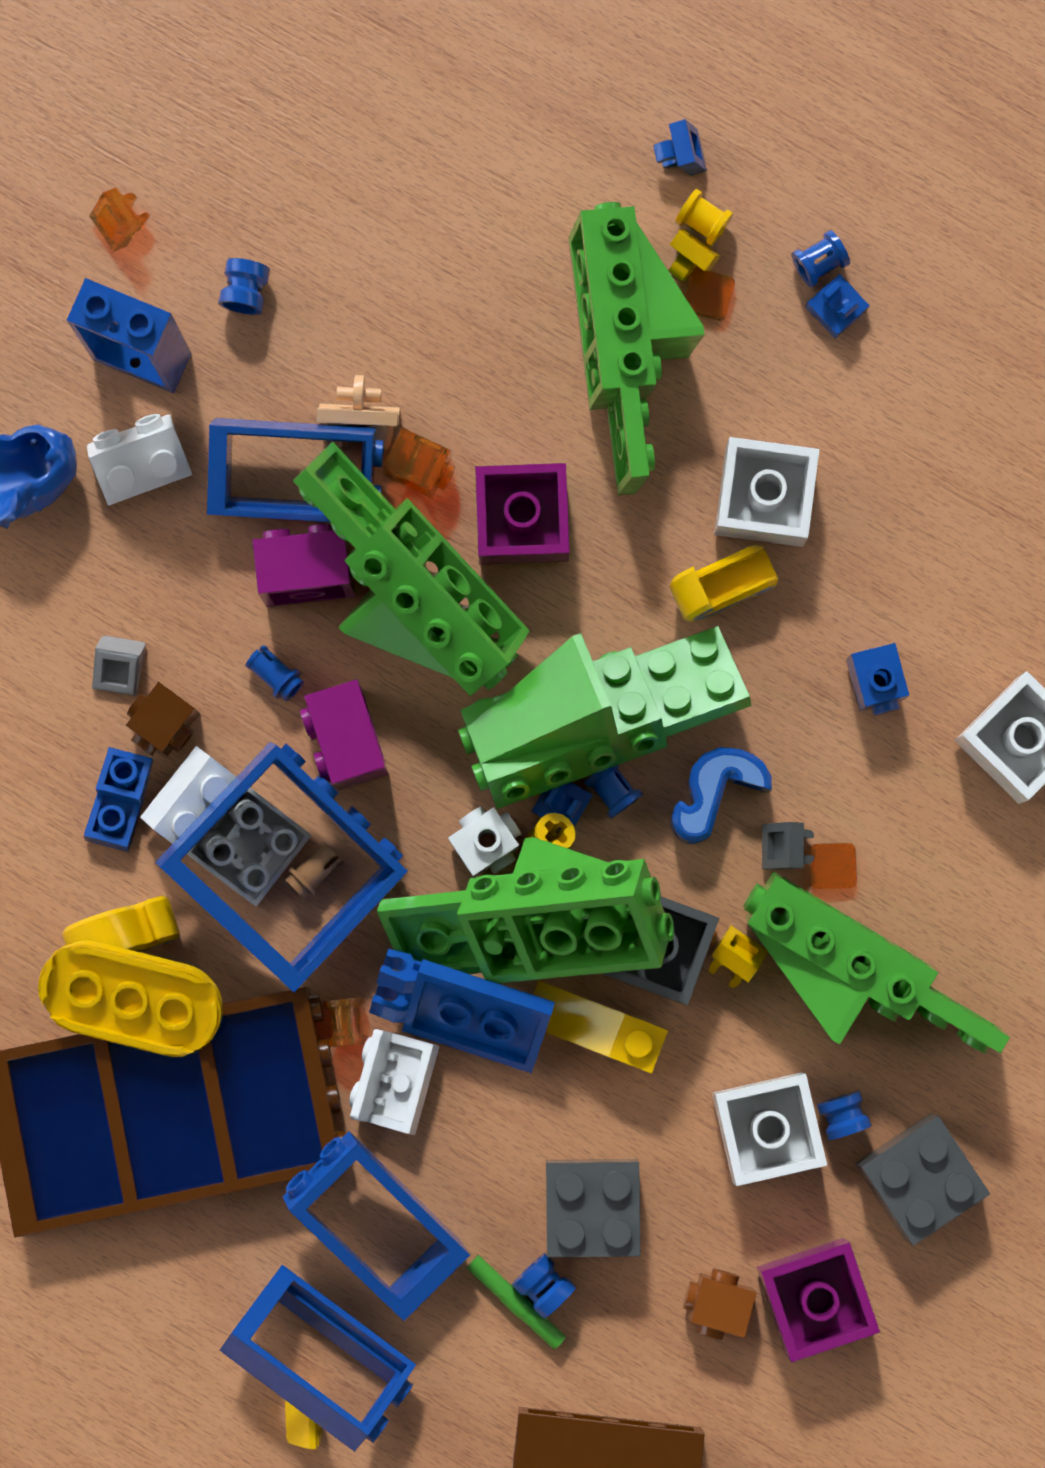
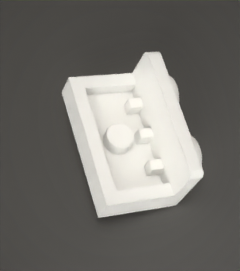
M160 414L145 416L135 423L136 427L122 432H118L117 429L104 431L93 438V442L87 445L88 458L108 506L192 475L171 415L161 417Z
M375 1029L372 1037L367 1039L362 1051L364 1067L360 1081L354 1085L350 1094L349 1104L352 1108L350 1118L415 1135L439 1046Z

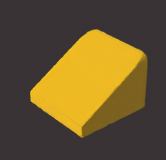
M285 1400L287 1442L307 1449H317L322 1441V1427Z

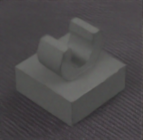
M801 822L762 824V869L804 868V864L814 862V856L804 855V839L814 838V832L804 829V823Z

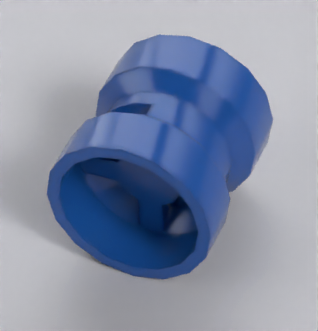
M229 258L224 272L229 286L220 291L218 304L227 310L237 313L261 314L264 298L259 292L268 283L270 268L262 263L248 259Z
M546 1253L537 1258L512 1283V1286L520 1295H527L534 1302V1310L542 1319L552 1314L576 1289V1286L568 1277H560L554 1270L555 1263L547 1257ZM552 1280H554V1282L551 1283L539 1296L537 1295V1294H538L541 1290H543Z

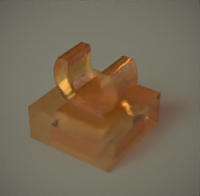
M117 187L102 192L89 216L113 252L127 247L135 232L141 230L150 217L147 212L135 215L131 207L137 199L134 193H127L122 196Z

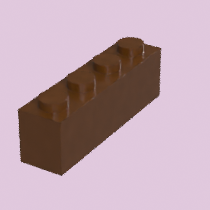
M519 1407L513 1468H701L705 1434L702 1427Z

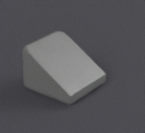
M102 636L95 647L92 689L136 696L145 655V642Z

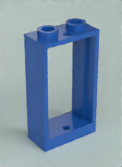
M85 278L68 315L67 322L92 360L174 393L191 356V352L172 314ZM139 359L141 361L140 366L133 368L131 366L132 360Z
M215 418L209 425L207 515L331 522L318 507H313L306 501L231 496L233 435L363 443L361 473L382 494V485H374L375 467L382 468L384 456V441L376 440V427Z
M348 1131L342 1138H334L323 1148L320 1153L321 1159L308 1172L303 1170L292 1178L286 1187L287 1193L283 1196L288 1210L389 1308L405 1321L470 1254L461 1240ZM356 1160L438 1239L390 1287L308 1208Z
M281 1265L219 1350L354 1452L365 1439L374 1443L389 1422V1419L383 1413L390 1403L398 1407L413 1386L407 1378L416 1366L414 1362L284 1265ZM278 1302L387 1382L361 1422L251 1340Z

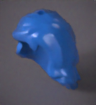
M36 424L21 428L12 435H0V527L8 529L10 523L14 520L28 517L37 511H42L43 508L51 505L71 483L77 472V458L72 439L67 434Z

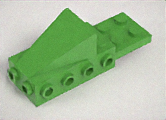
M605 202L596 205L594 210H581L568 238L589 410L607 409L617 495L620 496L636 494L650 476L649 471H654L655 468L654 449L652 444H646L644 427L649 426V407L646 399L651 391L654 390L656 381L661 380L662 377L661 360L689 358L705 333L703 324L636 222L635 206L621 207L619 202Z
M332 442L293 482L299 487L303 499L311 506L318 507L331 521L334 532L342 540L350 542L355 547L344 561L349 565L353 577L361 585L371 589L338 628L348 636L454 678L469 696L482 686L490 690L508 673L506 668L519 656L516 652L530 630L408 498L398 507L394 508L336 444ZM430 561L436 564L438 572L429 571L425 563ZM467 598L469 605H462L460 602ZM497 631L499 638H492L491 635Z
M718 626L637 656L634 655L630 647L619 652H608L592 661L582 634L579 633L568 639L507 693L493 698L480 699L471 706L460 709L466 727L458 729L466 754L469 755L475 752L479 763L471 767L480 791L489 789L496 809L668 747L666 737L752 705L747 688Z
M535 837L525 838L513 874L483 875L477 878H470L466 890L382 899L376 911L393 950L411 954L414 961L422 962L424 959L467 974L482 973L484 979L495 983L661 968L668 941H672L674 937L672 917L669 913L664 912L660 901L659 882L656 877H651L645 859L606 862Z
M773 871L764 887L756 884L746 899L743 907L745 911L749 912L746 916L747 924L757 935L831 1040L839 1045L868 997L870 999L867 1003L871 1005L872 1009L894 1022L899 1015L910 1021L915 1011H918L923 1018L944 1030L950 1023L959 1028L956 1035L961 1037L962 1041L984 1054L989 1047L1001 1053L1010 1039L1000 1027L931 987L938 972L930 964ZM782 907L785 908V911L781 915L774 911V909ZM816 932H824L822 939L814 934ZM858 956H863L862 962L856 960L855 958Z

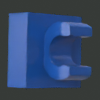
M686 119L669 124L672 140L662 141L653 145L657 163H663L664 168L678 165L679 168L690 176L707 171L698 129Z
M839 273L810 299L805 307L836 339L862 316L870 305Z
M570 782L541 793L531 812L540 818L549 813L562 814L575 827L593 794Z

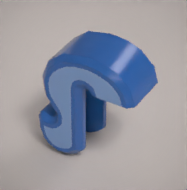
M718 747L702 754L691 768L687 782L690 798L693 803L692 806H687L683 801H679L673 808L671 828L674 834L687 844H696L708 839L712 833L727 781L765 793L772 791V776L764 762L754 754L742 749Z

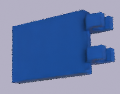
M388 949L384 964L379 972L377 979L378 987L372 999L369 1013L393 1023L404 1022L403 1032L532 1073L555 1002L424 959L422 962L414 961L411 954Z

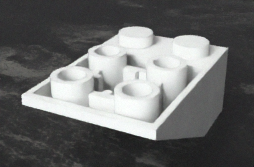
M195 746L140 818L173 844L236 776ZM249 788L187 855L254 906H257L312 835L252 788Z

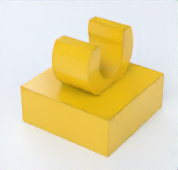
M679 230L669 245L681 254L676 258L668 271L679 280L687 281L697 266L704 271H711L721 255L687 230Z
M730 925L711 955L714 959L710 964L709 972L714 974L720 966L724 965L734 972L728 986L735 988L741 983L742 979L749 983L758 971L768 951Z

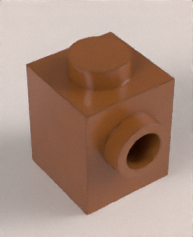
M713 1268L711 1276L700 1273L697 1283L689 1282L683 1309L690 1310L688 1319L691 1323L697 1324L696 1332L699 1334L723 1340L725 1332L745 1338L757 1292L752 1287L738 1284L739 1275Z

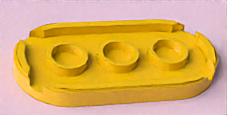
M80 940L62 946L47 960L38 980V995L42 1005H45L46 1010L51 1014L50 1018L63 1029L170 1057H182L194 1053L195 1050L209 1043L215 1036L223 1016V1002L219 989L213 980L200 969L188 964L97 941Z

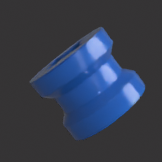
M859 1090L831 1098L816 1105L819 1114L826 1118L828 1127L825 1132L828 1140L842 1138L872 1126L869 1117L862 1113L860 1104L863 1099Z

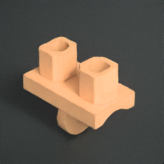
M355 375L354 388L337 387L336 400L353 401V405L320 403L319 408H317L316 422L326 425L350 426V424L367 425V427H376V440H383L384 449H389L394 426H398L400 421V407L364 406V402H381L382 389L365 388V376ZM324 440V446H329L332 442L337 447L349 446V442Z

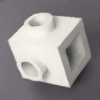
M480 806L460 819L459 823L463 828L448 837L450 843L475 878L488 868L491 869L493 874H496L513 863L516 858L512 852L519 848L515 838L521 835V832L507 811L499 816L494 807L485 813ZM486 833L496 837L495 844L488 848L479 844L480 837Z

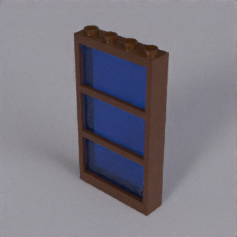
M310 987L298 988L295 992L288 990L223 1004L221 1024L213 1039L202 1048L195 1050L194 1053L182 1057L165 1056L81 1034L0 1050V1165L14 1238L292 1180L295 1175L303 1170L308 1172L321 1159L320 1153L323 1148L334 1138H342L347 1133L346 1130L338 1131L335 1113L341 1112L342 1106L337 1084L329 1086L326 1068L333 1066L328 1039L320 1041L317 1022L324 1021L319 994L311 996Z

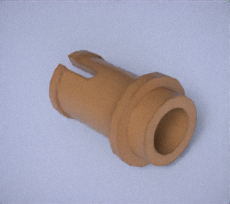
M322 842L320 847L296 870L292 867L288 870L291 875L285 881L303 900L309 894L314 897L317 894L314 889L344 862L339 856H336L337 854L325 842Z

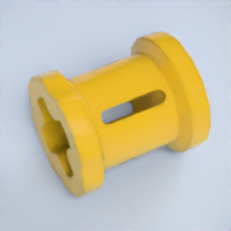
M695 189L678 213L675 223L680 226L683 224L690 226L707 238L706 243L712 247L725 231L734 213L729 209L726 211L720 210L702 197V191Z
M549 813L540 818L535 828L530 830L525 838L535 837L547 841V837L553 844L569 849L575 841V829L571 821L564 815ZM561 827L562 830L557 834L555 830Z

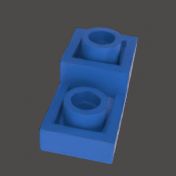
M111 747L108 748L95 788L97 795L85 829V841L129 852L153 763L152 758Z

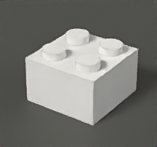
M729 437L725 448L714 535L803 547L809 535L820 449Z
M1027 671L1018 676L954 740L1018 804L1028 801L1045 784V688Z
M796 1073L712 1093L731 1180L734 1185L740 1186L827 1166L806 1074Z

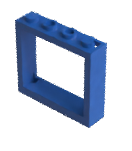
M269 742L155 863L290 990L295 992L408 870L398 862L403 855L390 841L384 837L378 843L366 831L371 826V823L353 806L345 811L334 800L339 793L323 777L321 778L320 775L313 780L301 769L306 762L301 755L296 753L287 743L280 748L278 745ZM272 764L380 866L291 963L280 955L181 862L185 855Z

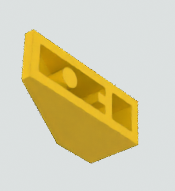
M538 981L533 995L555 1002L546 1033L652 1074L668 1030Z

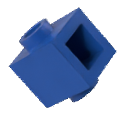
M896 643L852 653L846 659L859 710L872 709L874 716L899 710L898 702L906 699L909 696V691ZM874 676L882 680L883 687L878 686L874 682Z

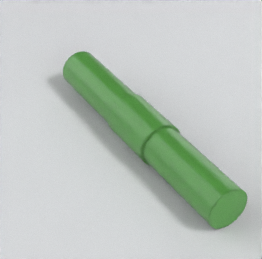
M479 1254L466 1267L500 1299L499 1301L527 1324L553 1350L564 1341L566 1335L547 1318L542 1319L534 1310L533 1303L524 1295H520Z

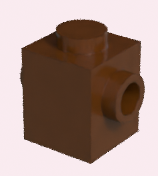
M158 681L148 696L142 693L130 706L127 715L131 719L126 726L135 732L131 741L153 756L158 749L168 756L173 749L177 752L181 751L194 733L190 726L200 712Z

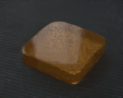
M697 268L692 272L685 298L696 315L722 321L726 318L735 280L727 275Z
M820 843L810 847V855L814 856V862L810 863V881L814 889L853 888L856 885V849L852 843Z

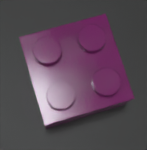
M566 463L475 466L479 565L569 562Z
M331 524L313 525L308 527L309 533L290 535L289 529L268 530L263 532V538L252 539L257 589L265 606L273 607L355 597L353 575L349 565L344 561L350 554L349 542L342 540L334 532Z
M357 679L304 696L307 708L301 709L300 714L307 735L310 736L311 741L318 739L321 748L320 752L313 753L321 778L323 777L327 782H331L337 791L389 775L366 699Z
M840 1238L757 1266L785 1354L791 1363L880 1333L851 1244L845 1238Z

